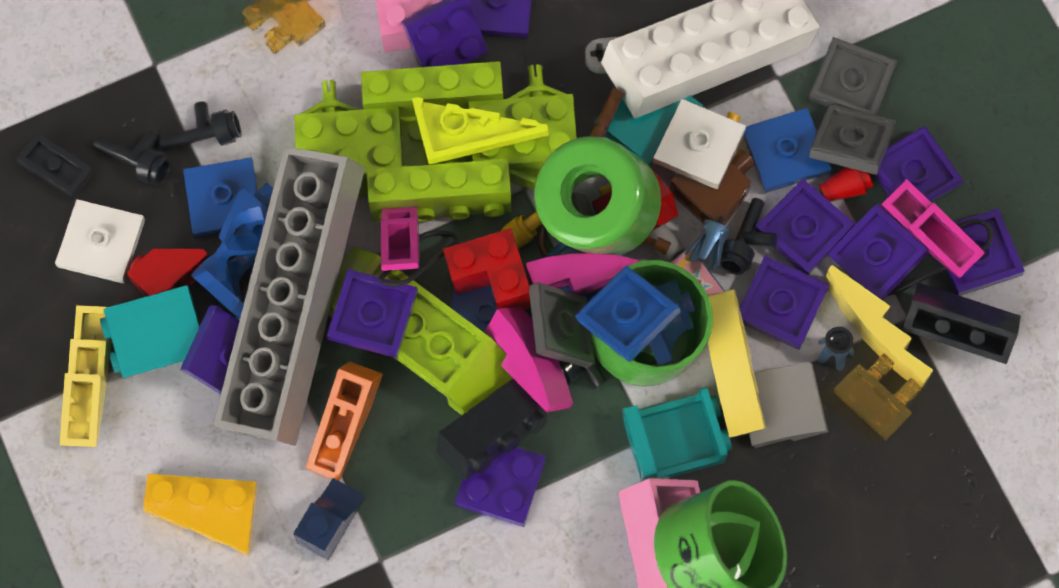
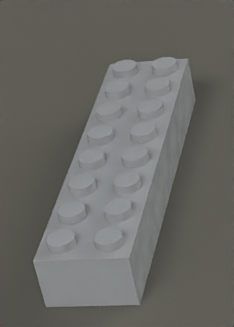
M284 146L213 426L243 435L296 446L365 167L345 156Z

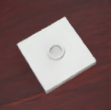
M682 99L655 153L653 163L718 190L745 133L746 125Z
M76 200L55 262L56 266L124 284L127 277L126 272L129 271L145 222L144 216Z

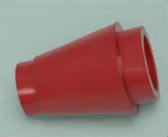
M844 167L823 183L818 184L822 196L829 202L867 194L866 190L873 188L868 172Z

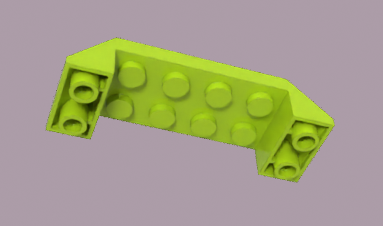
M354 246L343 258L329 311L330 317H333L347 270L350 269L379 277L383 272L380 255ZM392 270L384 279L401 281L407 279L408 276L400 270ZM414 280L407 284L417 287L418 294L398 358L395 359L445 395L448 399V405L463 415L513 379L501 366L507 354L491 337Z

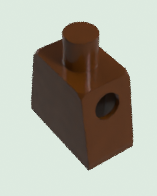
M739 150L733 156L718 190L681 174L676 175L671 180L670 190L673 193V197L703 224L705 220L718 222L720 216H723L721 224L726 226L749 194L751 181L745 173L755 163L747 152Z

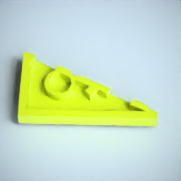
M412 98L428 165L549 136L547 124L538 123L536 120L522 118V121L500 117V113L475 108L463 109L458 105L449 103L446 106L424 102L423 98Z

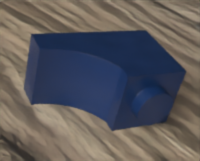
M677 280L655 287L675 302L681 311L649 343L658 365L672 361V349L676 340L686 330L693 328L689 313L695 312V307L689 291L682 293Z
M332 478L317 501L311 502L295 529L293 535L297 544L329 561L365 500V496Z

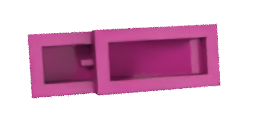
M907 179L880 206L924 245L936 260L958 278L985 254L934 202L931 203Z
M417 207L382 209V271L419 268L420 249Z
M570 253L550 256L525 264L526 273L531 285L539 282L558 289L569 285L571 293L582 296L604 288L626 265L629 266L640 261L619 255Z
M521 306L497 309L485 332L507 353L501 366L546 412L570 408L573 401L559 361L536 353L533 319Z

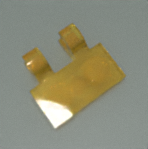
M256 0L257 3L248 6L242 12L246 17L244 22L252 31L258 29L270 17L279 25L264 35L268 40L266 46L274 54L280 52L292 40L300 47L325 27V20L306 0Z
M884 353L868 370L858 364L834 388L833 392L887 441L911 416L912 412L906 405L919 394V390L922 387L910 378L894 395L890 393L879 381L893 369L892 366L895 363Z

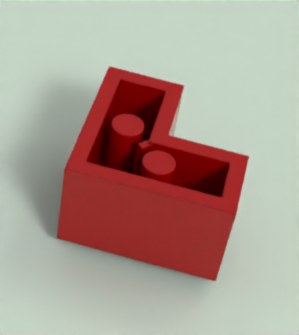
M512 228L443 249L457 295L491 285L498 309L521 306L524 310L531 308L529 284Z

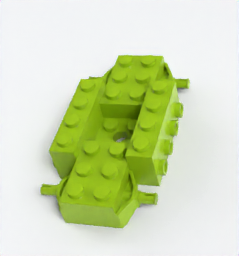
M500 61L361 72L364 109L359 110L338 101L335 80H329L330 92L328 91L327 80L322 81L323 100L303 113L294 115L295 146L297 149L345 156L365 167L358 199L368 195L372 222H379L381 224L382 209L417 207L418 222H429L434 220L435 217L449 216L450 219L461 220L473 214L498 217L504 215L505 212H512L510 183L535 190L538 173L548 156L559 146L577 138L573 94H566L544 85L542 65L536 64L537 77L534 74V64L528 66L529 86L508 99H503ZM412 98H423L424 102L446 106L449 103L458 105L463 109L475 108L500 113V117L522 121V118L536 120L538 123L547 124L549 136L428 165Z

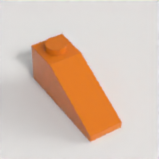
M351 361L338 369L305 467L306 469L331 479L334 478L338 481L341 479L373 405L383 375L382 373Z

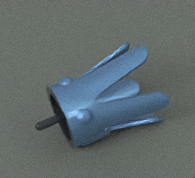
M720 216L718 222L705 220L701 234L685 253L687 255L693 250L690 256L691 262L697 261L699 257L706 259L711 251L708 267L710 270H714L715 266L719 269L723 244L731 232L730 229L721 224L723 216Z
M844 327L830 329L826 336L818 342L819 345L825 344L818 357V362L824 364L833 355L836 359V369L841 371L845 366L846 355L848 353L851 356L854 355L852 348L854 340L851 332Z

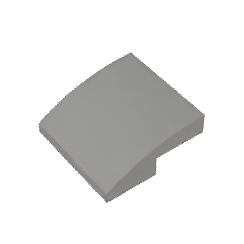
M811 362L754 373L759 389L758 397L766 429L749 433L753 447L759 448L788 439L797 441L828 432Z

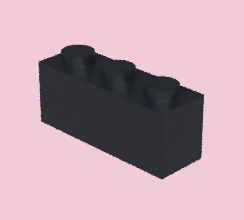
M918 282L906 314L903 331L1007 365L1018 336L1021 315Z
M513 378L439 431L437 453L467 480L476 473L481 474L491 466L493 460L503 453L509 454L519 445L520 441L530 433H538L547 423L548 412Z

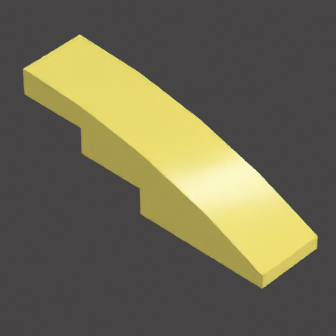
M831 265L824 282L830 284L828 289L842 313L862 339L887 365L920 391L928 381L933 369L906 351L912 338L885 319L890 305Z
M735 289L710 295L708 297L712 307L713 323L708 347L729 437L766 429L758 397L759 389L751 362L753 358Z
M76 305L74 339L70 341L68 373H65L60 432L61 446L97 447L112 341L111 338L105 339L100 318L105 317L103 309L108 307Z

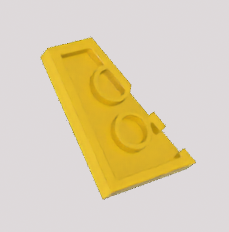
M148 474L143 509L146 513L184 529L192 530L212 541L225 544L249 556L257 483L253 481Z

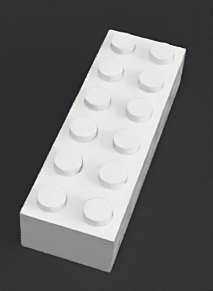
M714 0L609 41L601 63L616 89L625 93L623 100L634 119L678 102L690 95H695L809 49L820 26L803 0Z

